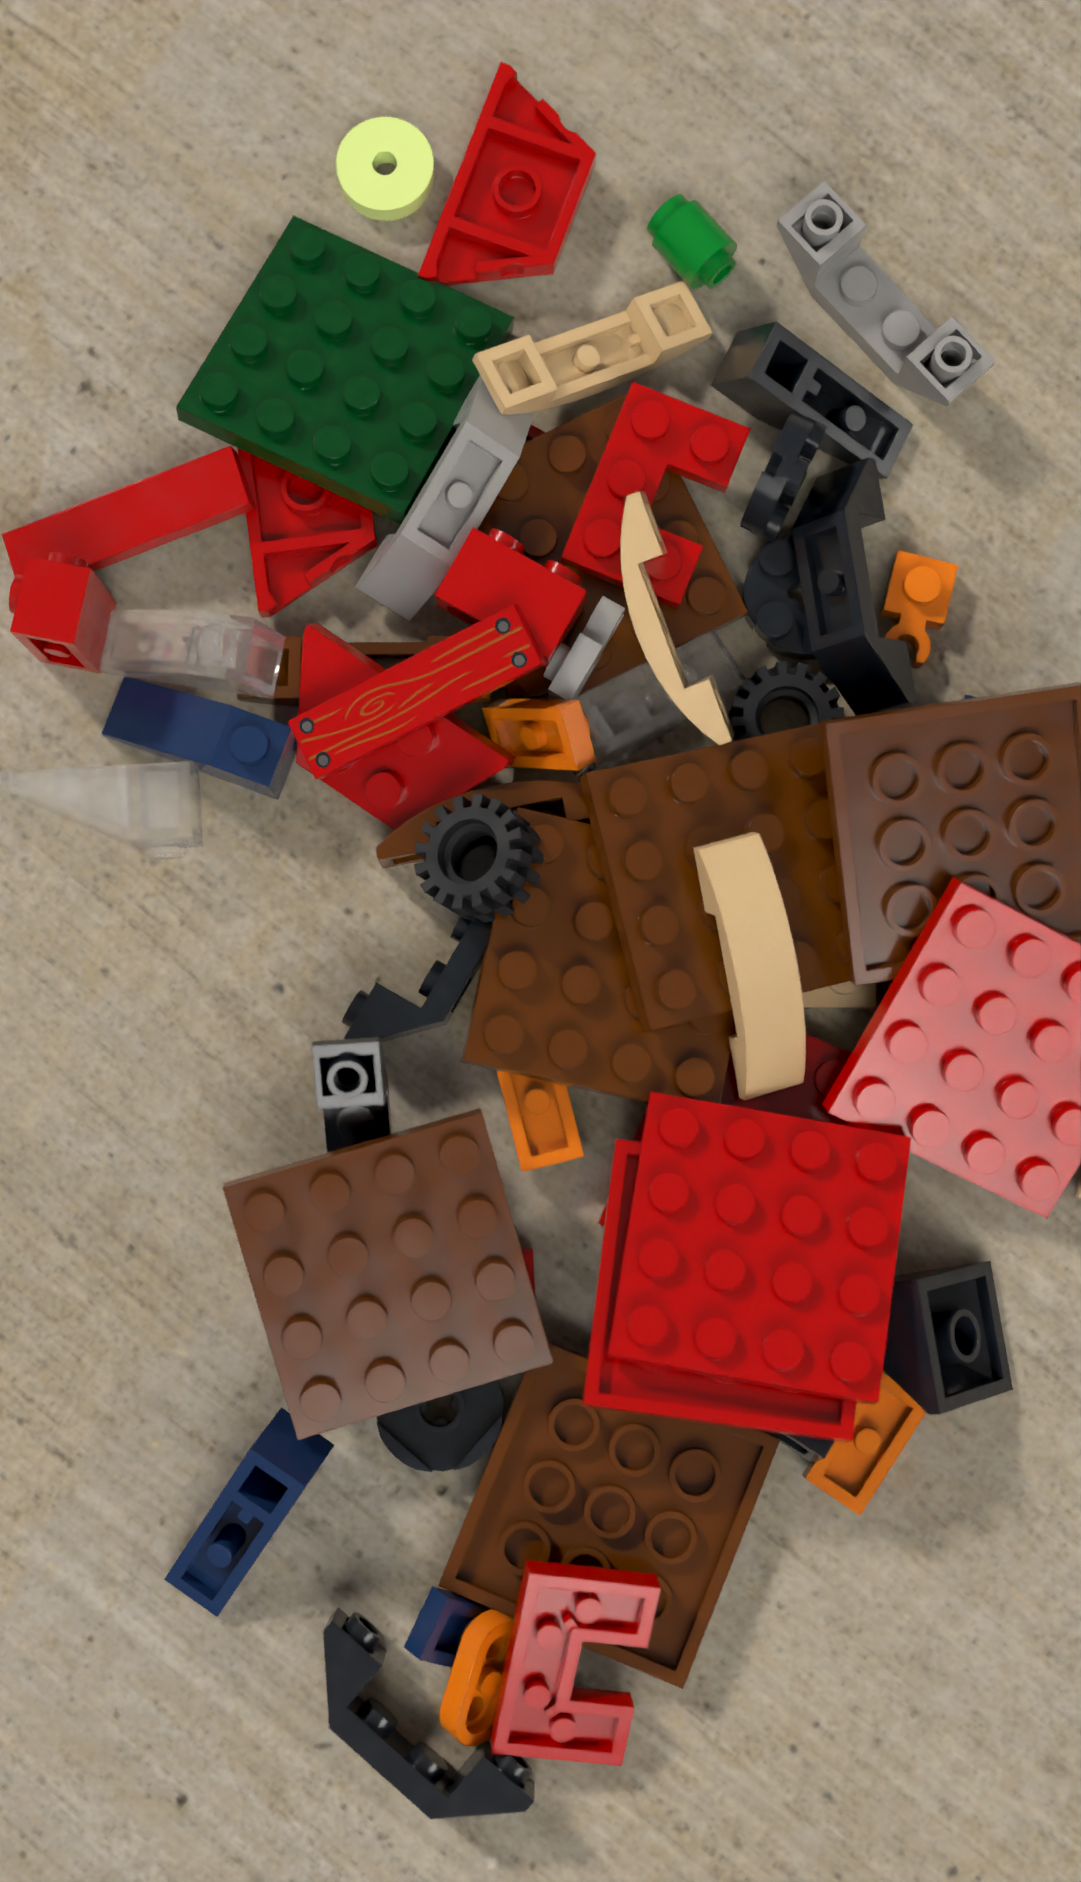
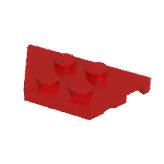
M504 62L499 64L422 262L418 279L427 282L437 281L449 286L552 275L555 272L596 165V152L576 132H571L562 125L560 116L544 99L538 102L517 80V72L509 64Z
M237 448L238 457L255 506V510L246 513L258 612L261 618L272 617L377 546L373 511Z
M319 623L307 624L303 632L298 715L387 669ZM450 713L320 780L391 829L396 830L422 811L449 798L466 793L493 775L508 768L513 764L516 757ZM297 742L296 763L312 774Z

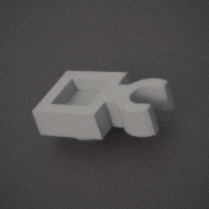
M602 596L586 627L579 634L572 648L564 643L560 644L543 677L552 681L548 688V699L577 700L600 660L602 652L622 621L625 611L624 607Z

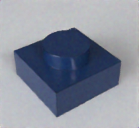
M432 1586L403 1648L418 1660L452 1668L465 1627L474 1618L492 1609L449 1590Z

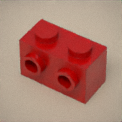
M473 527L435 593L438 608L471 626L511 604H518L547 663L544 667L547 668L561 643H564L586 604L587 590L578 586L582 580L581 577L571 569L553 560H548L546 565L542 566L522 555L525 546L505 532L492 528L489 535Z
M51 552L48 560L27 556L23 575L17 574L10 587L9 609L11 613H14L10 632L40 662L101 674L117 604L116 600L93 570L87 568L88 562L80 557L60 552Z

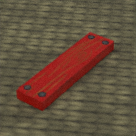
M511 604L287 722L315 780L323 779L547 663L519 605Z

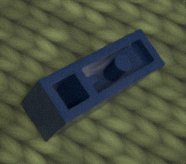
M125 676L102 731V735L107 738L277 800L280 797L294 761L297 740L291 728L287 725L232 705Z
M281 1407L251 1446L164 1580L218 1617L326 1459L334 1444L320 1434L298 1440L290 1413Z

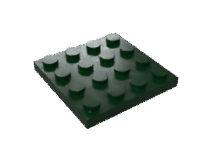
M293 215L177 404L178 420L402 524L454 436L456 429L453 423L465 399L480 376L472 361L475 353L506 343L513 331L514 317L437 281L427 282L418 279V272Z

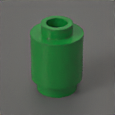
M683 194L675 195L654 213L647 225V232L653 237L652 246L692 289H698L704 285L709 289L716 287L727 278L736 265V261L732 257L737 249V243L697 200L688 201Z

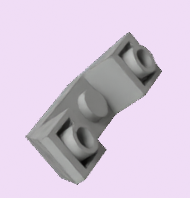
M823 181L777 222V228L810 295L895 385L944 406L950 405L993 367L996 361L953 316L938 329L860 248L867 225Z
M479 376L453 423L456 429L454 436L396 534L385 535L355 588L405 620L410 621L440 586L473 527L478 529L521 456L535 412L501 415L482 377Z

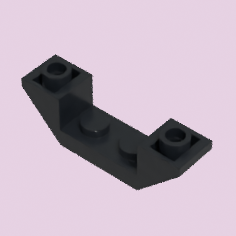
M870 457L817 477L792 527L811 650L855 716L890 711L917 703L907 642L879 637L861 528L886 520L876 459Z
M489 836L477 839L466 850L461 862V875L466 881H476L484 876L493 865L495 858ZM460 917L450 936L459 944L447 964L436 960L426 975L418 991L419 994L427 998L421 1008L377 982L370 994L360 990L354 997L342 1020L343 1024L350 1027L344 1039L380 1037V1042L382 1043L447 1025L482 964L491 922H483L476 917L475 921Z
M380 1037L312 1041L317 1109H323L327 1153L392 1134L388 1076Z
M339 1607L334 1611L323 1630L329 1729L430 1819L526 1812L534 1803L535 1782L530 1778L533 1770L523 1757L492 1754L491 1744L486 1740L477 1747L456 1774L449 1778L445 1774L448 1766L435 1750L421 1741L415 1746L411 1744L395 1729L398 1726V1721L382 1703L372 1697H369L364 1702L358 1696L360 1691L382 1667L387 1650L380 1645V1642L383 1640L380 1631L363 1615L354 1612L349 1617Z

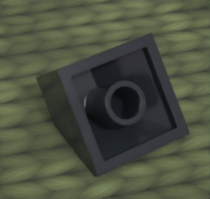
M990 1261L894 1275L883 1370L928 1415H940L1013 1390Z

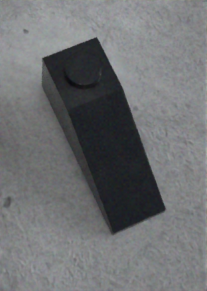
M777 321L737 331L710 385L756 419L782 431L792 411L827 425L828 428L818 449L848 464L868 457L876 459L879 479L888 478L913 426L911 422Z

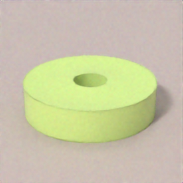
M376 117L363 121L346 134L337 151L336 171L341 192L348 204L365 217L379 221H393L405 218L416 212L431 194L435 180L432 149L423 133L405 120L395 117ZM383 163H390L396 167L388 175H381L375 171Z

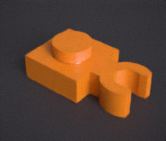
M897 550L893 558L880 611V616L896 619L897 622L886 633L884 638L910 642L915 649L912 667L919 669L928 658L931 649L929 636L924 629L928 627L940 630L945 624L958 565Z

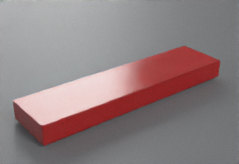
M230 445L2 534V538L14 577L17 574L23 575L27 556L48 560L51 552L66 553L80 557L88 562L87 568H91L94 572L255 510V506L238 454Z

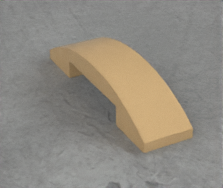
M683 280L633 298L626 311L536 343L532 341L530 335L475 353L472 361L501 415L523 414L561 406L620 385L691 350L709 339L713 332Z
M639 491L628 495L622 518L620 541L621 570L628 610L636 636L658 681L682 713L702 733L718 745L728 743L733 740L735 733L714 676L711 674L688 683L644 565L645 561L667 553L645 491Z
M751 832L695 847L693 849L705 912L716 917L737 1034L728 1036L739 1097L745 1101L801 1084L804 1081L806 1031L800 976L784 903L759 833Z

